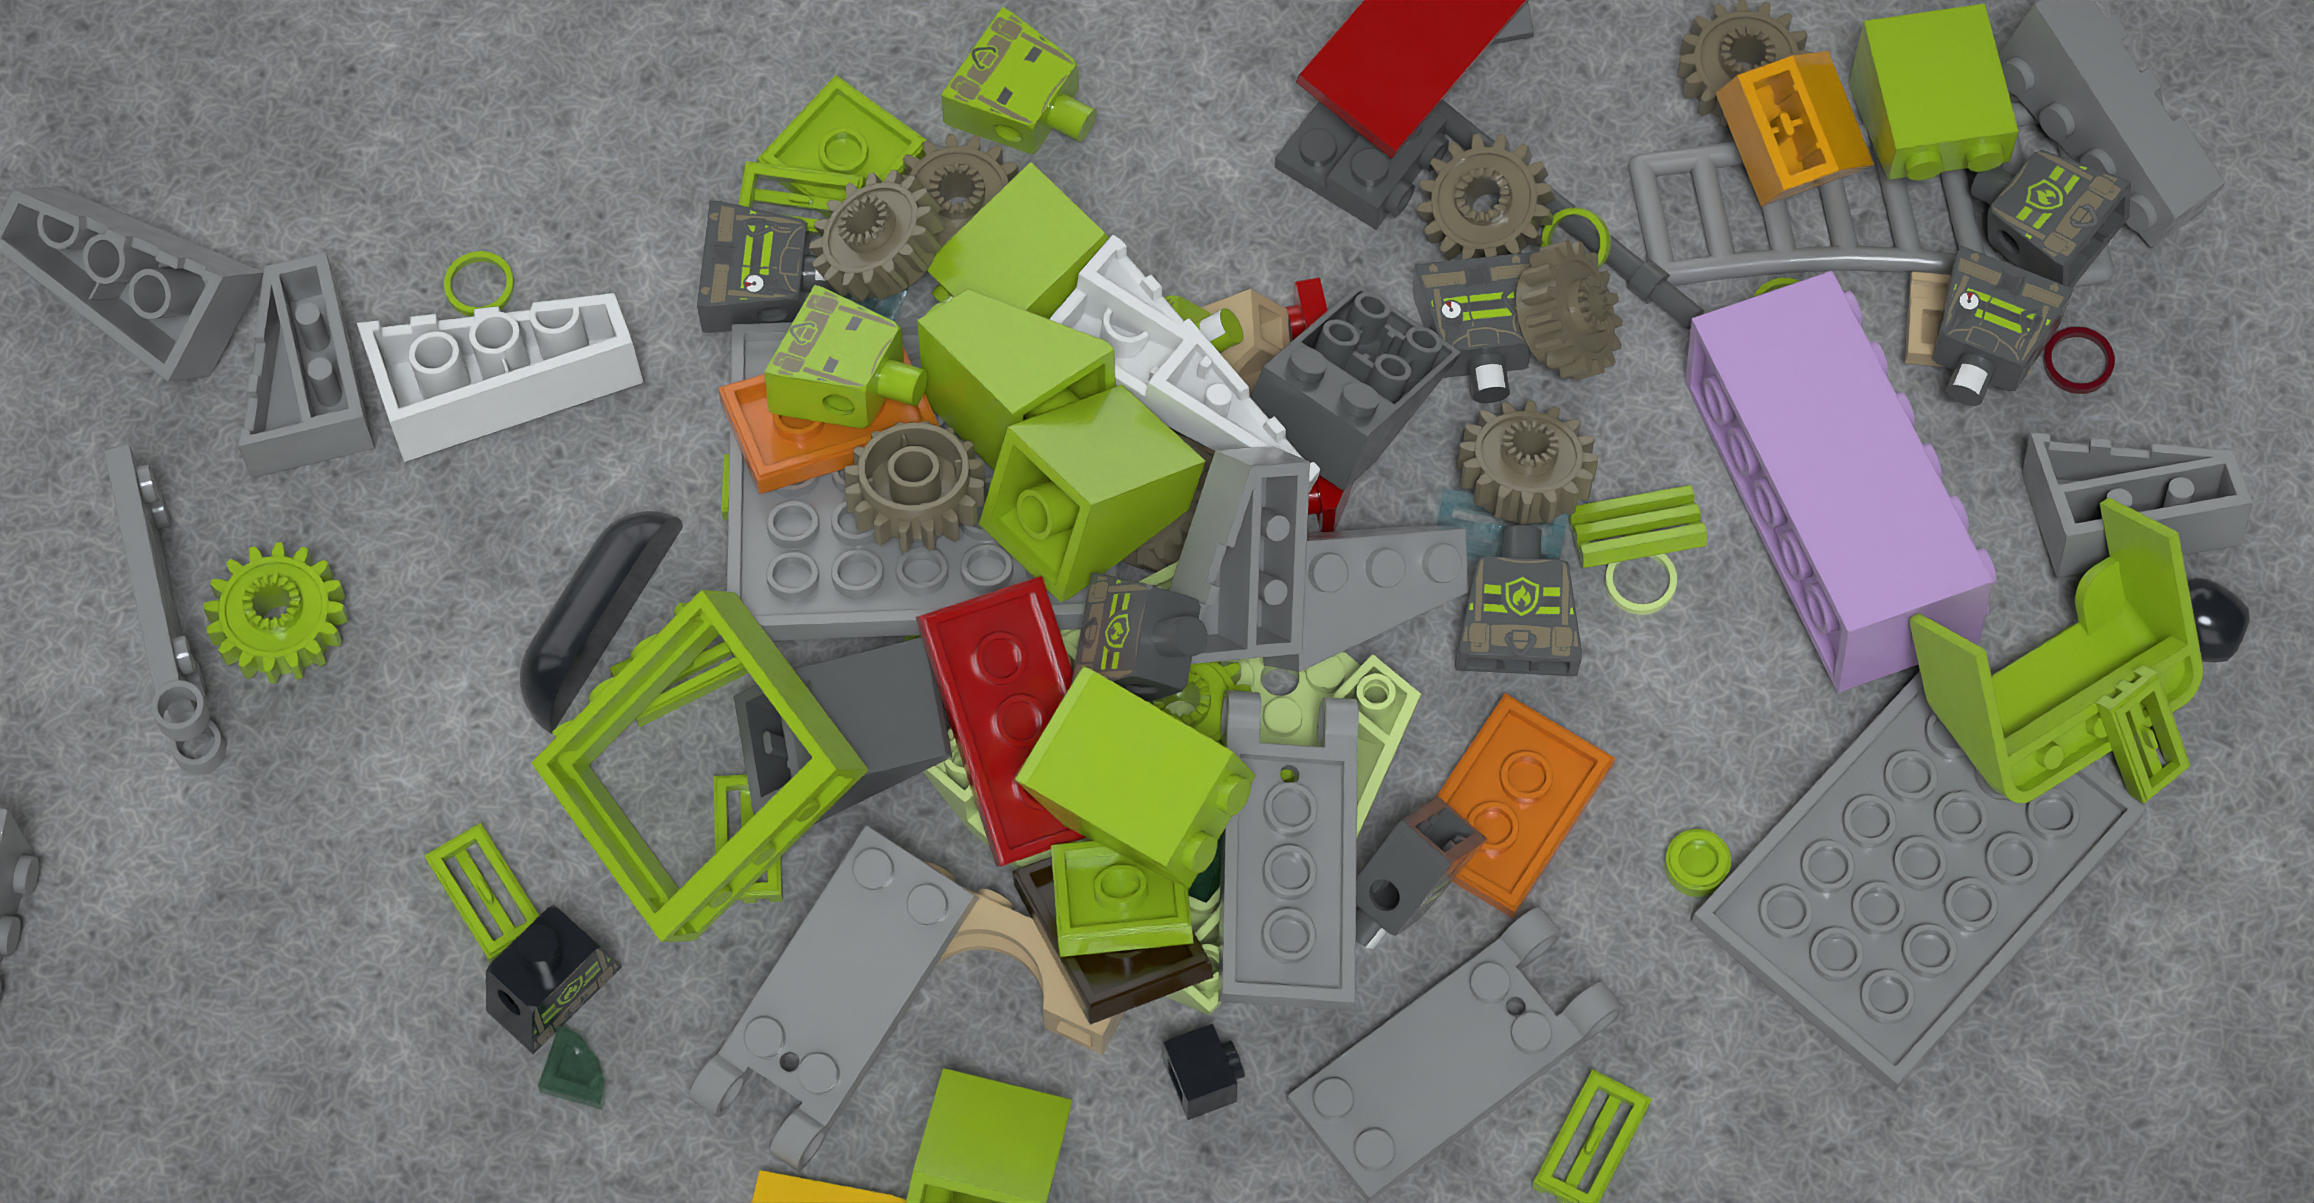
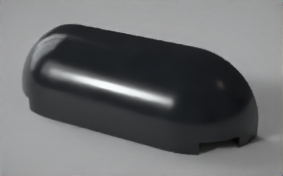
M643 511L626 515L610 524L594 542L530 642L520 668L521 693L533 719L549 733L553 734L552 731L560 723L682 530L683 525L678 517L657 511Z

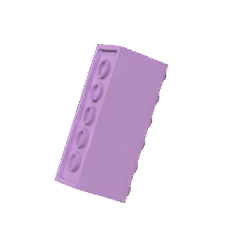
M1829 271L1692 318L1685 384L1837 693L1919 665L1909 618L1917 613H1921L1974 644L1980 643L1985 616L1989 615V599L1992 586L1996 584L1997 578L1988 552L1984 548L1976 549L1968 533L1969 521L1961 500L1956 495L1949 497L1941 481V465L1934 448L1929 443L1922 445L1914 429L1915 417L1907 396L1903 392L1895 393L1887 377L1888 364L1881 346L1877 341L1869 342L1861 327V310L1854 294L1850 290L1843 292L1833 271Z

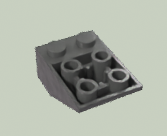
M1359 284L1263 366L1250 398L1269 419L1274 416L1286 429V439L1303 459L1310 463L1315 462L1320 468V476L1344 491L1378 460L1455 364L1461 351L1441 339L1431 329L1423 327L1391 306L1383 297L1370 292Z
M922 637L794 668V671L869 769L816 823L952 758L941 695ZM758 684L734 695L753 814H756L812 759V756Z

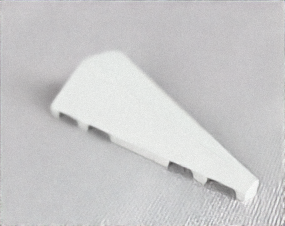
M1112 235L1079 273L1076 289L1049 320L1107 341L1115 349L1116 386L1122 384L1168 427L1214 451L1274 446L1303 459L1286 439V429L1275 416L1269 419L1250 398L1249 386L1189 318L1184 321L1162 296V286L1152 275L1145 277L1127 256V246L1121 239ZM1315 462L1310 463L1309 492L1320 473V468Z

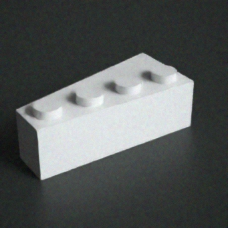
M615 293L533 302L531 310L504 313L500 312L499 306L474 309V317L438 321L436 314L410 317V324L381 327L379 320L357 323L404 462L644 383L633 342Z

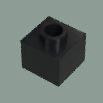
M1213 1024L1163 1042V1062L1187 1121L1237 1102V1080L1245 1077L1244 1070L1233 1042L1228 1040L1221 1043Z

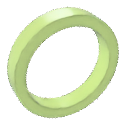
M1666 554L1649 556L1665 568L1669 577L1668 590L1659 600L1649 604H1637L1623 598L1616 590L1613 582V573L1621 562L1610 563L1607 567L1605 586L1611 600L1619 608L1632 614L1646 615L1663 609L1673 598L1677 586L1675 566Z

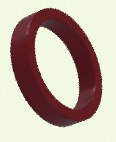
M2076 326L2057 332L2049 340L2043 356V365L2049 379L2060 389L2074 394H2087L2100 389L2108 382L2115 366V355L2112 346L2103 335L2093 329ZM2080 337L2088 339L2098 345L2103 351L2106 359V370L2095 381L2089 383L2071 382L2062 377L2053 365L2052 351L2054 347L2067 338Z

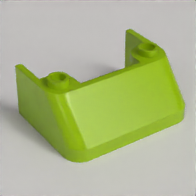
M2110 497L2099 503L2110 556L2089 569L2078 584L2075 606L2079 622L1991 676L1985 649L1921 613H1917L1909 618L1929 706L1989 786L2015 803L2022 804L2036 799L2112 751L2095 702L2104 694L2112 699L2117 697L2114 686L2123 679L2132 684L2137 681L2133 671L2142 664L2159 673L2172 713L2183 707L2194 697L2202 681L2203 663L2179 532ZM2142 700L2139 704L2149 728L2152 726V722L2144 700Z

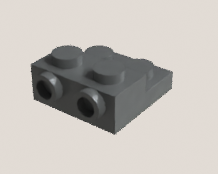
M1318 102L1275 157V168L1377 230L1389 213L1397 217L1405 209L1415 190V185L1412 183L1423 168L1429 172L1433 171L1430 161L1433 158L1442 160L1449 146V140L1445 138L1447 119L1433 111L1393 159H1391L1321 102Z

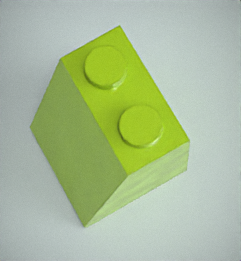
M1985 3L1863 21L1849 84L1853 99L1888 180L1904 177L1916 181L1926 180L1937 176L1941 172L1966 168L1975 172H1982L1994 169L2002 163L2010 162L2019 130Z
M1030 162L937 251L932 264L927 270L938 283V286L931 294L941 303L947 302L963 291L970 289L1050 319L1076 289L1079 273L1109 240V237Z
M967 289L947 302L938 303L925 316L917 320L921 369L926 370L928 374L924 393L932 410L953 428L964 441L970 440L974 444V451L994 471L1008 426L1116 387L1115 349L1107 341L976 291Z
M1121 384L1008 426L979 525L1034 578L1042 576L1046 589L1059 602H1064L1089 585L1091 573L1104 574L1190 509L1205 460Z
M1083 666L1015 780L1065 827L1189 889L1198 873L1206 870L1214 859L1217 841L1231 817L1238 814L1246 805L1251 792V783L1256 775L1230 749L1097 672Z
M943 1068L913 1168L906 1203H1048L1073 1100Z

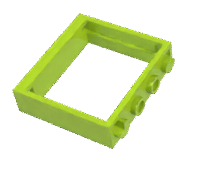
M702 589L689 603L679 602L673 611L675 617L659 633L647 637L633 649L631 653L632 661L616 677L609 678L600 683L590 693L588 697L590 703L574 720H569L553 730L552 733L556 738L531 762L660 942L694 941L699 938L869 770L736 592ZM720 634L812 756V759L679 889L589 765Z

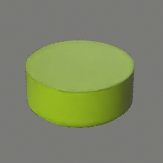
M1704 829L1687 830L1677 835L1669 844L1664 861L1665 874L1671 885L1679 892L1693 897L1708 896L1713 894L1727 879L1731 867V854L1726 843L1715 833Z

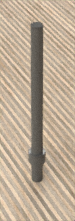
M1444 100L1434 110L1447 119L1445 133L1464 149H1472L1473 134L1480 133L1486 147H1493L1494 140ZM1554 189L1555 200L1543 204L1544 207L1551 211L1552 216L1567 208H1577ZM1572 215L1558 224L1578 241L1583 242L1584 246L1598 255L1600 236L1597 228L1589 219L1580 215ZM1610 235L1611 247L1605 263L1629 281L1627 288L1646 304L1654 301L1683 326L1691 329L1692 318L1703 315L1704 310L1667 281L1670 274L1654 261L1649 259L1644 262Z

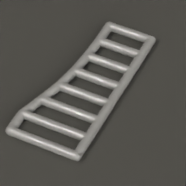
M2022 102L2011 103L2018 127L2040 124ZM1865 124L1858 125L1867 148L1872 147L1896 248L1858 246L1842 177L1819 186L1833 246L1796 248L1786 200L1782 199L1762 207L1771 250L1735 253L1716 169L1744 165L1735 141L1638 154L1629 163V171L1648 260L1651 259L1669 273L1670 277L1667 281L1674 286L1729 278L1842 270L1923 272L1951 275L1957 254L1922 250L1905 177L1887 179ZM2019 135L2017 136L2010 162L2000 165L2003 170L2013 175H2016L2025 164ZM2057 142L2060 156L2073 160ZM1965 169L1941 172V179L1958 249L1962 245L1985 254ZM1692 172L1710 256L1674 261L1656 177ZM2108 244L2074 287L2106 283L2112 279L2114 265ZM2003 261V262H2006V263L2011 264V265H2013V266H2016V265H2015L2014 263H2012V262Z

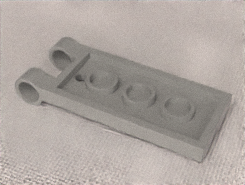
M129 444L105 449L104 454L154 689L151 712L161 732L170 739V750L179 767L192 775H206L215 771L224 761L226 744L218 727L209 720V709L204 700V697H207V691L198 660H193L187 636L182 635L160 532V529L171 527L166 501L162 490L157 491L150 464L139 466ZM166 710L170 716L171 723L164 720ZM200 734H208L215 738L211 751L201 758L190 759L181 754L185 741L194 739Z
M1226 690L1222 702L1220 727L1223 746L1233 751L1256 777L1251 783V792L1246 805L1238 814L1231 817L1221 834L1218 1002L1351 1010L1355 1004L1358 702L1356 699L1322 698L1317 723L1318 747L1260 743V693ZM1285 769L1292 770L1297 776V781L1295 783L1284 782L1280 777V772Z
M865 825L719 1053L704 1066L691 1087L689 1099L714 1116L720 1117L738 1097L752 1071H756L802 1102L799 1108L785 1120L778 1130L770 1146V1153L798 1172L804 1169L823 1144L831 1127L977 903L979 897L873 828ZM789 1053H795L799 1058V1066L792 1072L786 1071L783 1066V1060Z
M1536 907L1522 915L1507 928L1499 939L1287 1095V1103L1367 1203H1371L1562 1059L1611 1025L1624 1010L1622 1004L1603 982H1598L1579 994L1557 1016L1519 971L1548 951L1561 937L1562 932L1541 907ZM1511 1001H1518L1524 1005L1525 1011L1519 1016H1513L1508 1013L1506 1006Z

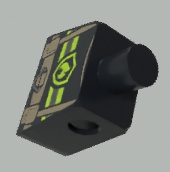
M552 905L535 919L488 966L486 970V1011L531 1054H534L622 967L558 907ZM515 1002L518 1005L519 1009L513 1005Z

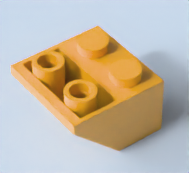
M1829 51L1792 55L1737 75L1716 92L1761 207L1874 165Z

